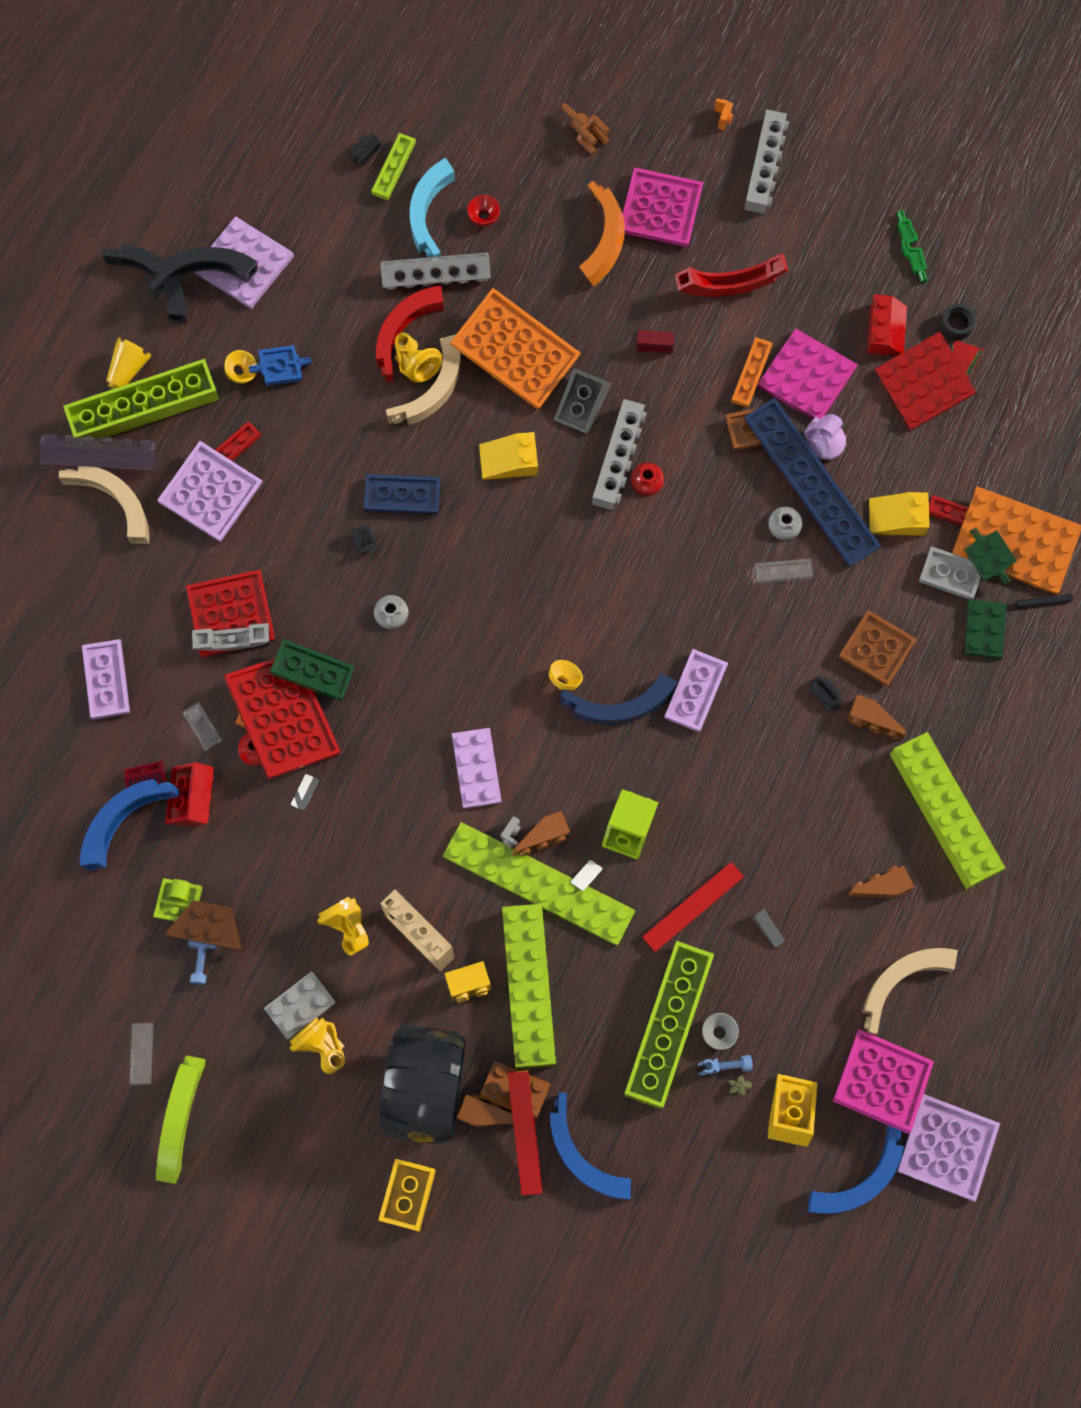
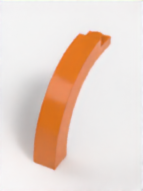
M592 181L588 184V187L603 206L605 227L596 250L579 267L594 287L608 274L620 254L624 241L625 224L622 210L610 189L607 188L605 190L601 184L597 186Z

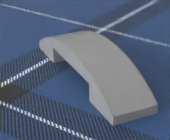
M269 624L249 625V628L213 631L212 629L192 630L193 650H235L269 643Z

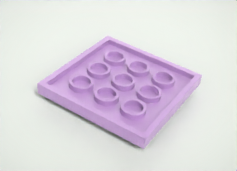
M235 217L211 247L232 249L250 256L258 262V272L247 283L234 275L220 271L209 270L194 273L252 309L291 261L294 254L238 217Z
M199 441L159 497L158 503L221 542L263 482Z
M923 1094L912 1131L908 1134L896 1172L976 1202L1000 1123Z

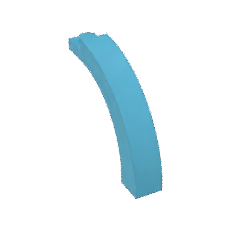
M446 158L436 163L423 175L414 190L410 203L412 237L419 253L425 251L428 258L441 257L440 250L432 240L426 227L425 220L428 207L441 189L455 181V172Z

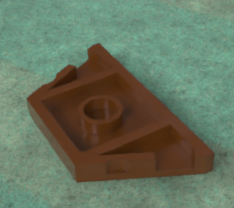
M193 900L165 934L166 937L242 951L234 912L231 907Z

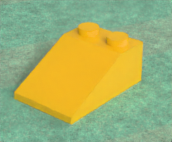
M534 432L513 434L479 444L483 480L538 475Z
M908 492L869 498V530L872 534L926 535L929 529L928 493Z
M781 1074L777 1075L769 1119V1139L808 1147L814 1133L817 1082Z

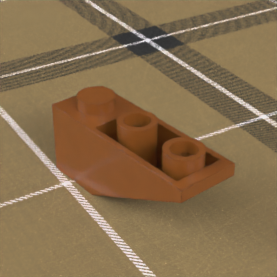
M856 695L847 721H850L852 725L857 727H867L874 733L881 732L887 734L891 739L902 740L906 730L875 700Z
M562 811L543 817L516 846L512 855H520L522 857L531 853L530 850L536 848L543 850L549 846L548 844L553 842L560 844L566 841L570 830Z
M896 865L887 869V873L882 876L879 873L873 875L867 883L863 884L861 881L852 885V889L848 894L850 897L894 899L911 891L914 885L905 867L898 868Z
M473 1093L471 1096L466 1095L457 1116L458 1120L474 1127L513 1124L512 1110L507 1112L501 1109L502 1106L492 1102L487 1104L482 1101L483 1099Z

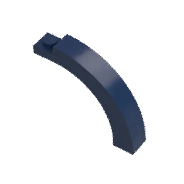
M660 673L655 683L645 693L621 704H596L586 701L566 690H563L560 701L566 708H574L573 717L599 725H621L642 719L657 710L671 696L678 681Z

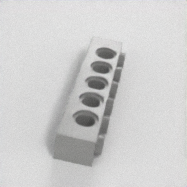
M766 109L744 210L765 214L766 207L770 208L772 197H769L770 192L773 193L776 182L772 180L778 174L779 167L776 166V162H780L782 151H779V148L783 147L786 136L782 135L783 131L787 132L789 121H786L787 113Z
M488 253L381 262L382 285L387 287V289H396L397 286L412 288L416 284H422L423 286H432L433 283L447 285L451 284L452 281L468 283L469 280L475 279L478 282L487 281V278H491ZM474 265L477 268L474 272H469L467 267ZM453 266L459 269L455 274L449 272V269ZM438 268L441 272L438 275H433L431 270ZM421 270L423 274L420 277H416L413 275V272ZM398 271L404 272L405 276L403 278H397L395 276V273Z
M623 399L593 495V505L614 510L615 504L619 505L622 495L619 494L620 488H624L627 479L624 477L625 471L629 472L632 461H629L630 455L634 456L637 447L634 442L635 439L640 438L642 429L639 426L641 422H645L647 412H644V404ZM631 420L634 424H628L627 421ZM628 437L629 440L624 441L621 438ZM623 453L625 456L618 457L616 454ZM617 469L620 472L615 474L611 470ZM606 486H613L614 489L608 490L606 489Z

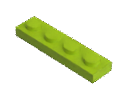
M399 133L372 188V195L389 200L415 146V138Z

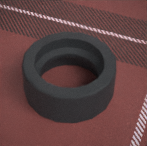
M952 304L942 314L940 329L950 339L963 340L972 333L976 324V315L967 305ZM952 314L962 315L967 319L968 327L963 330L954 329L949 325L947 319Z

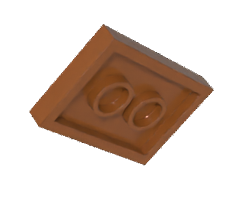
M756 409L726 414L725 419L734 451L762 445L744 420L746 415Z
M494 1061L481 1091L480 1098L512 1110L507 1073L519 1070ZM529 1075L534 1120H536L551 1083Z

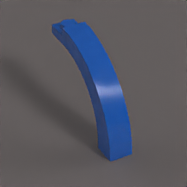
M152 779L132 785L115 795L98 812L88 828L82 844L80 866L87 871L106 868L110 841L125 818L145 804L179 797V789L168 782L159 785Z
M558 1093V1098L554 1097V1110H558V1113H550V1127L556 1150L565 1166L588 1188L608 1197L630 1200L631 1178L616 1177L603 1173L590 1165L577 1151L567 1126V1093Z
M887 1125L881 1158L873 1172L862 1183L852 1189L837 1193L811 1191L807 1213L834 1214L859 1207L878 1195L892 1179L900 1163L904 1146L896 1145V1142L900 1141L901 1131Z

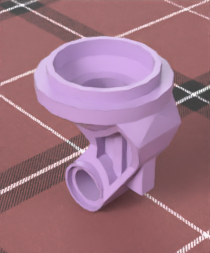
M828 414L821 418L815 417L803 433L806 442L818 459L821 460L837 458L843 452L846 445V436L840 428L843 422L834 414Z

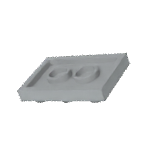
M931 546L919 582L966 599H974L981 577L969 559Z
M311 971L264 1009L289 1041L313 1019L320 1017L334 1006L336 1002Z

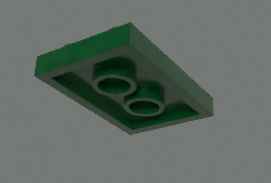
M973 599L967 601L964 655L994 659L1003 658L1007 604Z

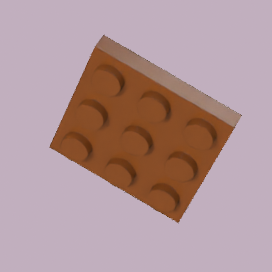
M868 610L838 658L888 687L917 639Z

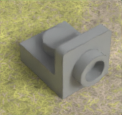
M514 816L501 834L502 844H506L510 849L516 848L519 842L511 837H516L521 829L519 827L520 820Z

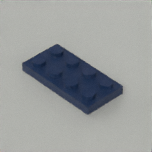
M366 474L364 511L439 515L441 478Z

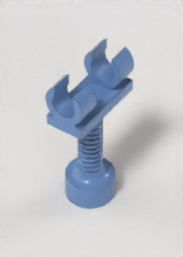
M189 941L188 946L190 948L199 949L196 970L194 974H191L190 983L205 985L207 977L203 974L206 949L217 950V946Z
M750 1055L741 1056L739 1061L718 1062V1059H707L696 1066H704L706 1070L697 1073L699 1076L713 1075L719 1072V1070L741 1068L743 1072H748L753 1069Z

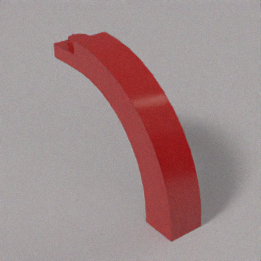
M780 253L760 264L738 271L708 273L689 267L675 274L678 291L701 297H720L741 294L776 282V277L788 272L785 256Z
M441 286L427 288L412 294L400 302L385 319L377 339L376 360L377 367H381L382 376H386L387 383L394 382L392 352L397 335L420 316L444 310Z

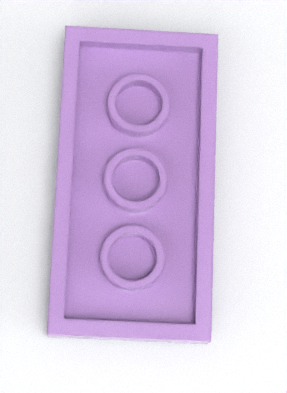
M121 640L82 645L91 719L130 714Z
M692 649L664 718L700 733L728 663Z
M490 728L452 733L463 809L502 804Z

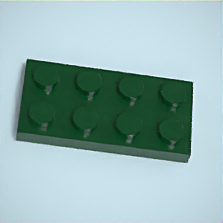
M283 639L270 675L342 702L355 666Z

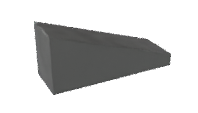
M765 909L753 917L755 923L774 948L785 941Z

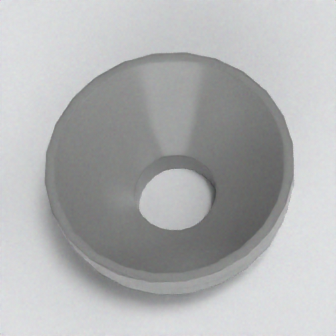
M780 507L769 518V530L778 539H793L801 532L802 518L795 509ZM782 516H790L792 522L784 524L781 520Z
M387 595L376 603L374 617L380 626L386 629H396L406 622L408 607L400 597ZM388 604H393L396 606V610L390 614L385 611V607Z
M715 1013L705 1020L702 1027V1035L705 1042L711 1048L725 1050L735 1044L739 1035V1029L736 1021L731 1016L725 1013ZM721 1027L724 1029L725 1036L722 1039L714 1036L713 1031L715 1028Z

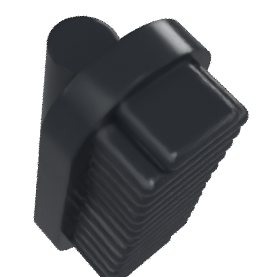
M371 134L369 137L364 135L350 149L352 161L360 166H364L371 156L380 149L381 141L374 134Z
M827 677L814 678L809 686V690L813 692L814 696L818 697L827 710L832 711L834 708H838L842 704L840 697L842 693Z

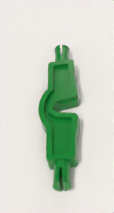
M899 210L896 214L899 219L897 227L902 238L901 250L904 256L909 259L913 273L918 274L921 283H926L928 281L925 273L927 265L924 260L922 248L910 247V245L917 243L918 236L911 220L906 219L904 210Z

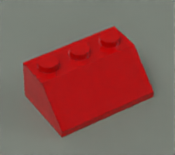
M878 294L873 296L870 306L867 353L898 356L904 352L907 306L893 296Z
M196 762L172 767L170 783L179 789V797L168 799L165 824L184 826L207 824L214 767Z

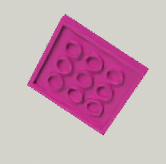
M634 168L623 210L625 234L688 247L703 182Z
M795 328L757 387L811 419L815 417L821 418L826 415L858 364Z
M859 1029L833 1102L910 1134L934 1061Z

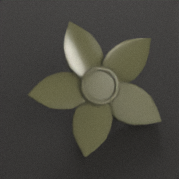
M743 1075L738 1077L737 1082L729 1080V1084L732 1086L729 1091L730 1094L738 1091L740 1095L744 1096L745 1090L752 1087V1083L745 1081Z

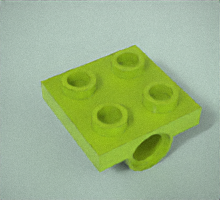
M163 878L153 917L175 922L193 900H200L203 887L183 880Z

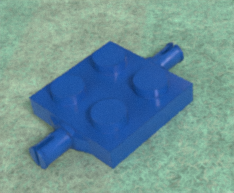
M294 345L258 350L260 362L258 365H249V372H261L266 386L302 381L300 368L303 365H311V358H299Z

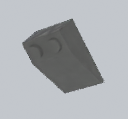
M574 368L554 420L588 434L607 396L611 382Z

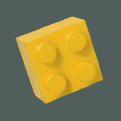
M483 961L445 973L452 1001H457L458 1004L468 1001V997L474 995L477 997L485 996L491 990V984Z

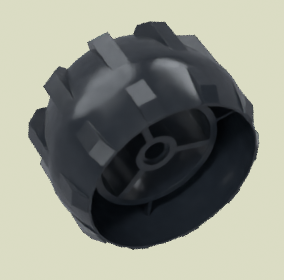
M402 1025L394 1032L386 1062L380 1106V1128L386 1137L438 1145L451 1141L458 1106L466 1040L459 1032L412 1025Z

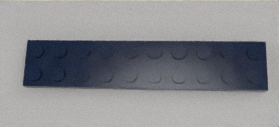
M775 398L744 417L745 422L849 568L880 549L881 545Z

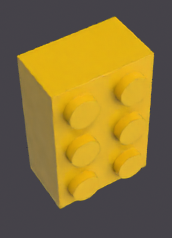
M395 1159L379 1221L420 1232L436 1170Z

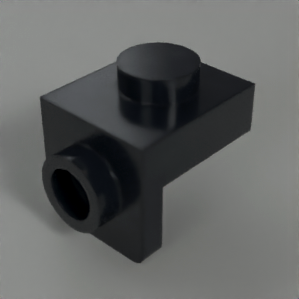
M368 523L350 530L359 552L367 554L375 550L374 547L377 546V542Z

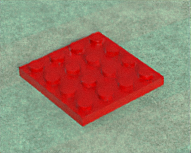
M940 332L875 369L911 431L976 394L975 389Z
M260 569L186 586L195 630H229L249 628V625L268 623L269 643L276 641ZM199 650L200 657L204 658L235 650Z

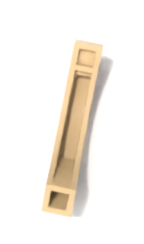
M456 334L440 339L443 364L434 385L418 399L401 406L386 409L389 424L400 423L407 419L408 425L417 423L432 415L448 400L457 384L461 368V352L450 345Z
M79 464L78 471L74 469L59 470V479L62 485L90 486L100 489L115 498L126 514L128 525L127 538L129 542L149 544V527L143 508L134 492L121 479L106 470L89 465Z
M934 948L917 951L901 958L884 971L873 984L864 1003L862 1013L870 1015L866 1017L864 1024L867 1033L874 1036L878 1033L884 1002L889 992L900 980L921 971L939 970L952 972L955 969L958 950Z

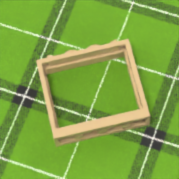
M396 890L391 892L380 903L385 917L440 972L454 959L452 946Z

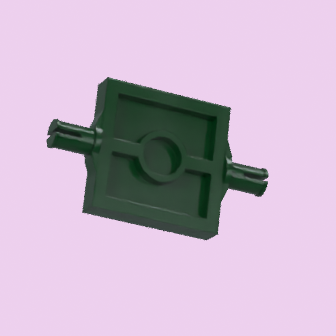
M977 527L970 530L975 542L965 548L964 552L983 582L991 577L999 576L1004 585L1009 583L1011 580L1005 571L1008 567L1015 564L1017 560L999 532L995 530L989 535L982 536Z

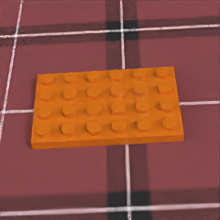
M494 288L491 289L450 342L451 346L537 410L540 409L581 354Z
M977 486L952 554L969 559L964 549L975 542L970 532L975 527H977L982 536L989 535L997 530L1017 560L1015 564L1008 567L1005 571L1007 576L1058 595L1081 532V525Z

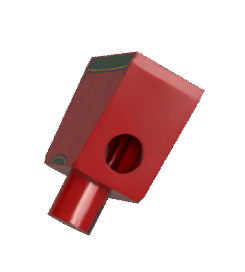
M955 341L951 351L969 379L984 350Z

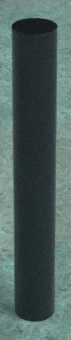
M1066 594L1017 600L1016 607L1073 601V595Z

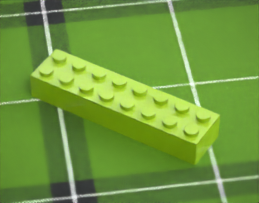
M202 359L64 405L63 407L76 443L84 445L217 401L219 397L206 361Z
M928 732L894 748L890 753L891 758L966 890L1001 873L1005 869L1003 862Z
M542 904L502 907L515 1069L556 1066Z
M676 941L624 1093L625 1097L661 1110L663 1109L714 954Z

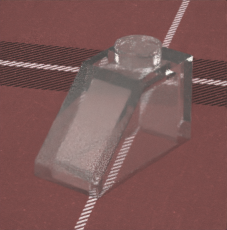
M199 703L182 712L204 750L222 741Z

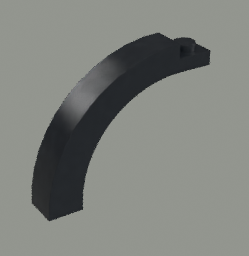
M122 244L121 251L113 248L109 250L103 249L102 253L106 265L133 267L146 272L153 278H155L154 269L164 262L155 254L131 245ZM177 279L164 290L167 297L166 315L169 322L187 323L186 299L180 282Z
M201 247L186 250L166 259L154 269L155 278L151 279L148 283V293L155 300L172 282L184 275L198 271L225 272L247 283L258 272V262L248 255L227 248Z

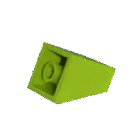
M622 789L608 823L602 847L638 860L659 802Z

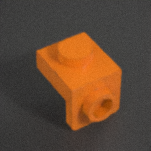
M717 98L714 111L722 113L718 128L725 130L727 124L730 125L733 114H731L733 103Z

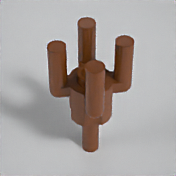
M566 103L562 104L561 109L573 120L571 126L579 133L576 138L577 141L591 155H594L597 151L592 146L597 142L593 134L604 145L609 143L610 140L605 135L610 132V129L596 115H591L588 118L584 113L577 114Z

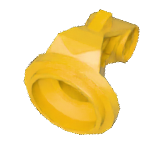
M404 332L397 335L395 339L397 355L394 358L399 363L400 372L416 383L425 382L434 377L440 370L443 362V356L439 350L435 348L417 350L418 343L411 336Z
M347 897L319 913L320 918L317 921L319 924L327 925L343 932V950L346 954L352 956L366 948L369 942L368 936L361 924V908L356 904L355 898L351 900L350 897Z
M317 1017L313 1019L290 1041L292 1045L289 1048L292 1052L309 1051L320 1053L321 1068L327 1074H333L345 1064L342 1051L344 1045L337 1038L334 1024L325 1021L323 1017L321 1019ZM330 1059L335 1062V1066L331 1064Z

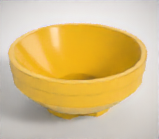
M236 350L227 356L224 370L228 378L233 382L244 384L256 376L257 372H249V365H257V362L250 353ZM240 366L243 369V374L237 375L233 368Z
M566 660L553 662L548 672L553 685L560 690H574L578 688L583 680L580 669L575 664ZM557 679H562V680H564V681L566 682V684L561 683V682L558 681Z

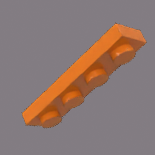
M755 337L732 397V403L749 408L773 343Z

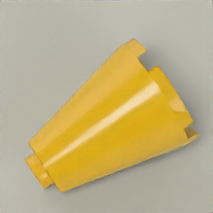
M118 337L106 379L109 383L108 387L115 389L127 385L150 359L151 354L147 352L145 355L142 353L144 349L128 340L122 342L121 338Z

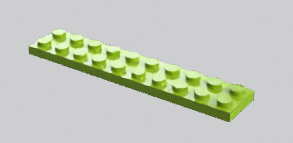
M462 822L460 823L443 858L533 904H542L543 909L616 946L619 945L635 913L634 909L589 886L582 891L571 883L573 878L527 855L522 857L520 855L513 856L514 848L510 849L506 844H502V842Z

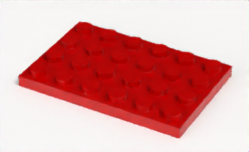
M275 658L224 675L225 682L268 780L340 755L341 752L314 691L270 675Z

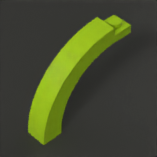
M186 1056L183 1064L179 1066L168 1101L160 1138L156 1168L157 1181L176 1184L182 1169L183 1146L189 1114L206 1059Z

